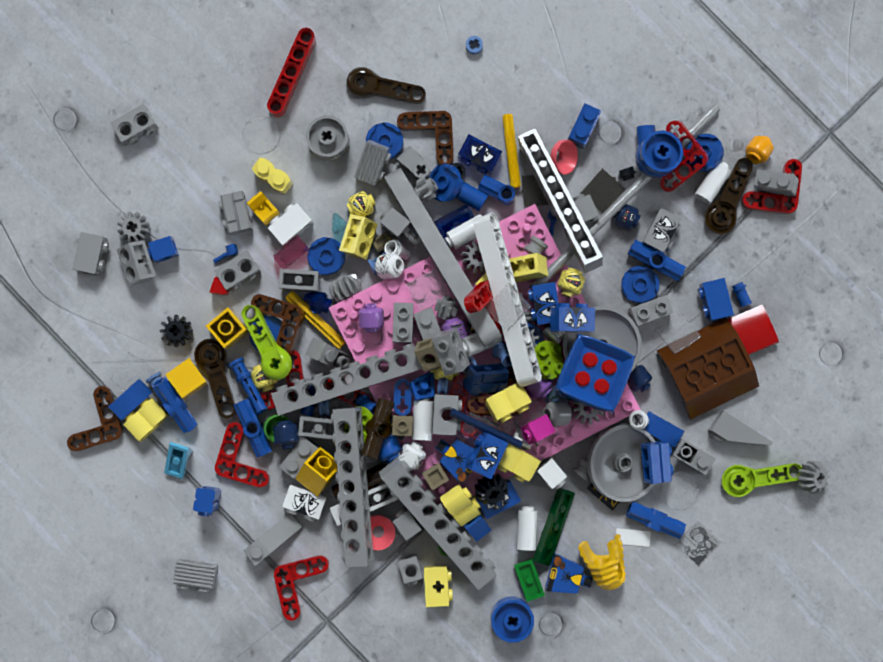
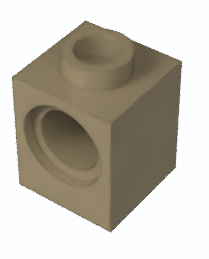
M432 338L417 342L414 353L423 371L440 368L441 364Z
M393 416L392 435L412 436L413 416Z
M439 462L422 472L432 490L449 481Z

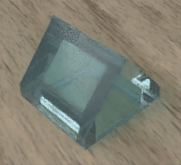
M334 213L332 233L337 235L346 228L347 222L337 213Z
M555 385L551 387L552 390L546 395L545 402L550 403L553 401L568 402L571 399L561 395L559 392H554L557 386Z

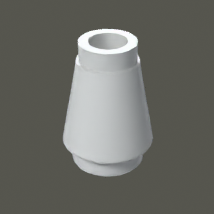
M394 239L385 244L384 250L386 254H398L402 260H407L410 257V251L400 241Z
M636 410L630 415L629 423L634 429L641 430L649 424V417L645 412Z

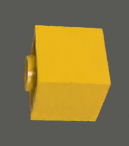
M228 307L206 325L208 330L225 349L232 347L249 332L235 312Z
M190 358L165 374L183 400H186L207 385L206 380Z
M319 447L304 462L295 479L318 497L336 477L338 470L334 457L322 447Z

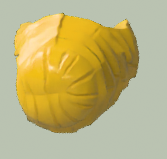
M616 534L614 539L607 543L609 555L594 554L588 541H583L578 545L580 556L583 557L586 567L590 569L593 580L596 581V585L604 590H615L625 582L624 548L620 534Z

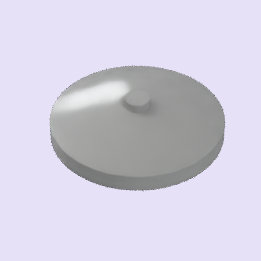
M609 306L591 307L595 308V331H565L563 337L565 360L572 344L576 340V335L579 333L616 346L633 356L635 355L636 358H634L631 372L639 361L642 350L640 332L635 322L619 309Z
M618 424L607 428L595 439L589 451L587 467L592 484L603 496L614 501L630 502L643 497L652 489L654 484L645 483L643 478L641 444L655 442L654 438L644 429H634L629 424Z

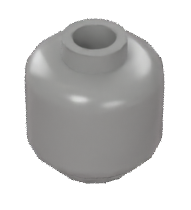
M553 401L547 403L542 415L547 414L553 427H560L570 423L573 411L567 402Z

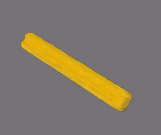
M508 113L504 114L502 118L510 186L515 189L520 188L521 181L513 115Z
M294 291L287 294L285 299L291 304L302 307L305 312V318L337 349L345 345V340Z

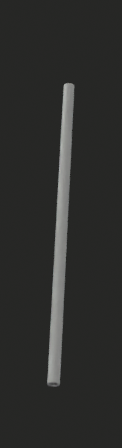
M713 104L688 129L693 137L720 111L717 105ZM684 139L682 146L684 147L690 139ZM643 173L588 227L591 236L593 237L652 177L646 176ZM571 246L547 268V277L537 278L531 285L547 283L575 255Z

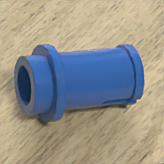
M743 282L732 286V292H735L740 307L752 303L745 288L746 284L744 285Z
M367 395L358 396L356 399L357 406L366 407L373 415L376 404Z

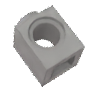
M417 554L398 559L404 584L409 583V586L420 583V579H423V574ZM408 566H414L417 572L415 575L409 576L405 569Z

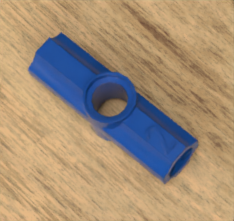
M636 239L627 253L629 256L648 265L650 269L657 270L677 282L686 268L684 265L665 256L663 252L656 251ZM653 256H658L661 259L660 265L653 264Z
M166 377L160 378L152 385L154 392L163 402L162 405L170 417L174 418L183 433L190 432L198 425L192 414L188 411L187 405L179 393L175 392Z
M247 398L234 404V408L243 426V432L248 437L256 457H261L273 451L268 439L264 435L263 424L258 419L250 399ZM249 423L256 424L257 432L249 430Z
M634 501L628 507L627 517L645 524L644 526L653 530L662 531L678 539H681L685 531L686 524L684 522L667 516L668 514L654 508L650 509Z

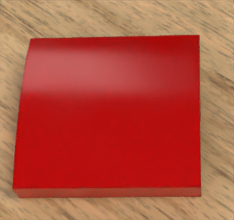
M763 305L727 319L738 333L748 355L779 343L775 329Z

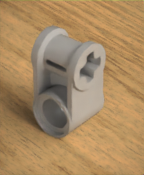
M411 146L396 158L398 163L416 180L423 176L426 179L429 178L431 173L429 165ZM421 169L423 171L425 169V174H419L418 170Z

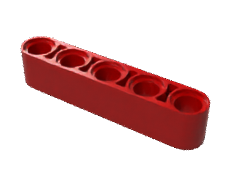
M305 27L299 30L269 97L267 109L273 117L278 118L285 114L313 51L316 38L310 28ZM305 35L312 36L308 42L302 41V38ZM297 52L304 53L301 59H296L294 56ZM295 69L296 74L290 77L287 75L288 70ZM283 86L289 87V91L285 94L279 92ZM274 104H281L280 110H272Z

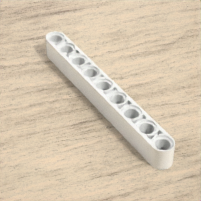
M489 213L474 219L473 227L514 374L519 386L525 387L542 380L541 370L499 221L494 213Z

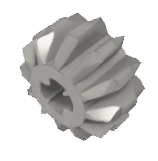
M128 212V218L122 215L121 218L124 222L117 223L118 226L122 227L117 230L119 234H123L121 239H127L128 243L140 241L139 238L146 240L143 234L150 233L148 229H145L150 226L149 222H145L146 216L140 217L139 212H136L134 216L131 212ZM133 224L137 226V229L135 228V232L130 230V227H132Z
M472 241L473 248L469 245L465 246L469 253L462 252V256L468 257L463 259L462 263L466 264L469 262L470 264L467 265L466 269L469 270L473 266L474 274H476L477 268H480V272L484 273L483 259L481 258V262L473 259L475 253L481 255V252L476 242Z
M351 274L330 284L329 289L334 300L339 302L360 292L362 286L356 274Z
M573 400V404L578 405V408H572V411H579L574 417L578 419L580 416H583L581 419L582 424L585 423L586 418H588V424L591 425L592 417L596 422H599L600 419L597 414L604 416V412L595 408L587 414V411L583 409L587 405Z
M807 461L806 464H802V469L798 470L800 473L797 477L800 480L798 485L801 486L803 491L819 494L820 491L825 490V485H828L827 479L830 477L827 475L828 469L825 468V464L817 461Z

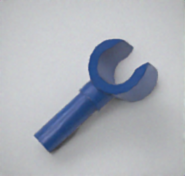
M550 209L548 213V219L550 220L549 232L553 236L557 219L551 215Z
M236 244L225 246L227 252L213 259L214 263L216 264L224 258L237 255L238 249Z

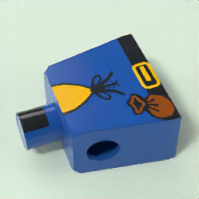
M441 439L435 447L437 451L443 454L439 463L461 485L472 472V470L466 468V460L471 452L473 453L474 448L457 439L450 446Z
M554 553L545 590L577 594L579 586L590 588L593 578L583 574L584 567L581 564Z

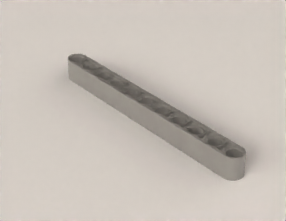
M398 168L384 176L389 189L410 221L417 236L483 346L486 347L502 338L501 333L485 307L481 311L472 314L468 313L465 309L464 298L474 288L402 169Z

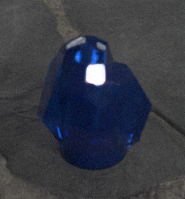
M309 292L304 295V301L308 303V309L313 314L328 313L332 300L328 298L325 292Z

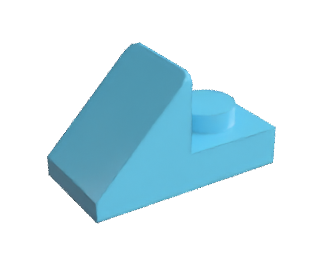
M170 442L164 473L183 479L187 461L192 450Z

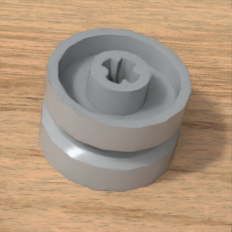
M328 115L320 116L310 123L306 131V141L316 158L323 161H335L347 152L349 135L346 126L340 119Z

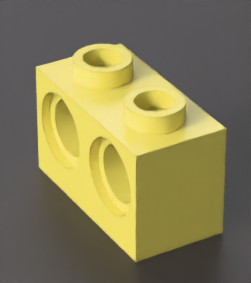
M350 214L339 251L354 258L367 260L378 224L366 217Z

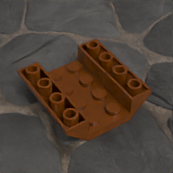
M726 317L656 350L664 367L668 368L690 420L759 387L755 367L738 333Z

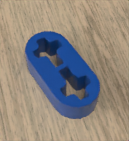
M407 379L398 380L394 386V411L400 416H405L411 411L412 390ZM401 382H405V385L409 386V389L405 390V396H401V390L397 388L401 385ZM401 398H405L404 403L408 405V409H405L404 413H400V409H397V405L401 404Z

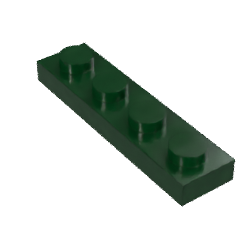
M563 488L557 489L535 550L533 561L550 566L575 496L574 492Z

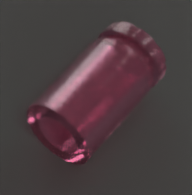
M296 235L278 250L277 254L275 253L272 256L281 268L287 269V266L292 265L310 249Z

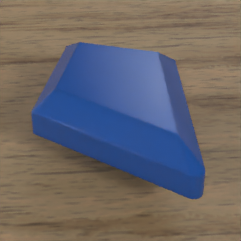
M430 371L409 383L415 401L434 397V376Z

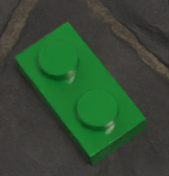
M532 558L514 564L526 601L529 602L545 596Z

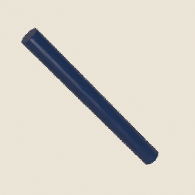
M454 408L451 409L450 416L519 449L522 447L523 441Z

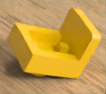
M261 191L247 202V205L266 226L280 214Z

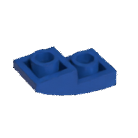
M139 378L108 407L122 421L153 392Z
M648 411L649 424L643 429L661 441L669 442L670 446L676 448L685 431Z

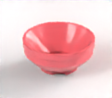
M560 140L551 149L550 157L559 174H569L576 167L578 150L575 143L571 140ZM557 151H558V153H559V158H558V160L556 161V156H557Z
M373 515L370 517L373 550H384L394 541L395 526L386 516ZM381 526L384 529V535L382 537H375L373 535L374 527Z

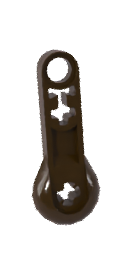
M366 67L353 69L346 79L348 92L356 98L381 96L413 104H421L426 98V92L423 87L382 78ZM361 78H364L367 83L366 86L363 85L364 87H359V83H357L358 80L361 81ZM398 86H400L402 91L407 92V88H411L409 98H406V93L396 95L394 89H398ZM415 90H420L423 96L421 99L415 100L412 97V93Z
M741 158L735 163L720 198L706 210L705 223L714 233H727L736 225V205L753 168V164L748 158ZM739 163H746L748 165V171H740L738 167ZM738 176H742L738 181L740 186L734 188V184L731 182H734ZM720 214H723L725 222L724 220L718 222L719 218L716 217V215L719 216Z
M205 339L196 346L194 358L197 365L207 374L219 414L223 418H231L236 414V410L234 408L235 400L225 372L226 349L223 348L218 340ZM209 349L211 352H215L213 360L205 357V353L207 354ZM219 386L227 389L224 395L225 399L230 397V401L220 404L219 400H223L221 394H217ZM225 404H230L233 407L232 414L225 415L222 408Z

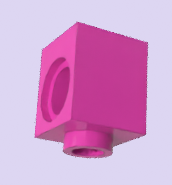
M547 414L520 427L522 436L529 445L556 432Z

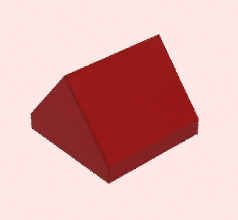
M215 277L209 293L228 296L229 292L224 288L219 278Z

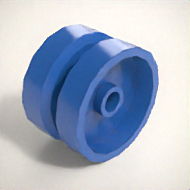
M665 130L655 131L649 134L637 147L635 153L636 164L639 170L646 176L652 178L664 177L681 163L683 146L679 138L673 133Z
M515 596L504 597L498 600L492 608L490 614L491 625L495 634L501 640L509 643L520 642L526 639L532 632L534 615L529 605L523 599ZM510 616L515 618L513 622L509 621Z

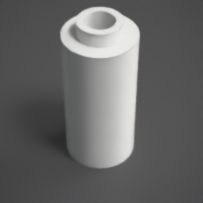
M721 161L716 168L708 172L694 195L701 201L711 204L730 175V166Z
M481 214L446 233L445 241L449 248L453 247L456 250L476 239L473 220L481 217Z
M476 333L461 338L467 357L493 348L496 344L502 342V338L484 347Z
M430 399L414 401L412 440L432 441L433 401H429Z
M522 506V510H518V550H536L538 511H535L534 507Z

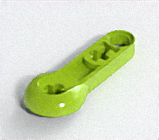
M253 305L245 306L242 309L241 315L261 354L260 366L262 372L271 380L284 379L292 369L291 356L276 343L260 309ZM249 309H254L256 312L253 319H248L247 317ZM256 322L259 327L263 328V330H261V335L256 333L258 331L257 326L255 324L251 325V323ZM274 360L280 361V363L278 364V369L276 367H273V365L275 364Z
M796 463L753 469L743 465H733L724 471L722 486L729 495L742 497L760 486L799 480L797 477L800 473L798 472V475L793 478L790 476L789 470L793 466L801 470L802 466ZM775 470V472L779 473L784 472L785 476H777L775 480V478L771 477V474ZM738 475V478H742V482L739 483V486H737V484L733 482V480H735L737 478L736 476Z

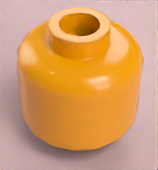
M754 136L746 146V157L754 164L765 163L772 154L774 146L769 137Z

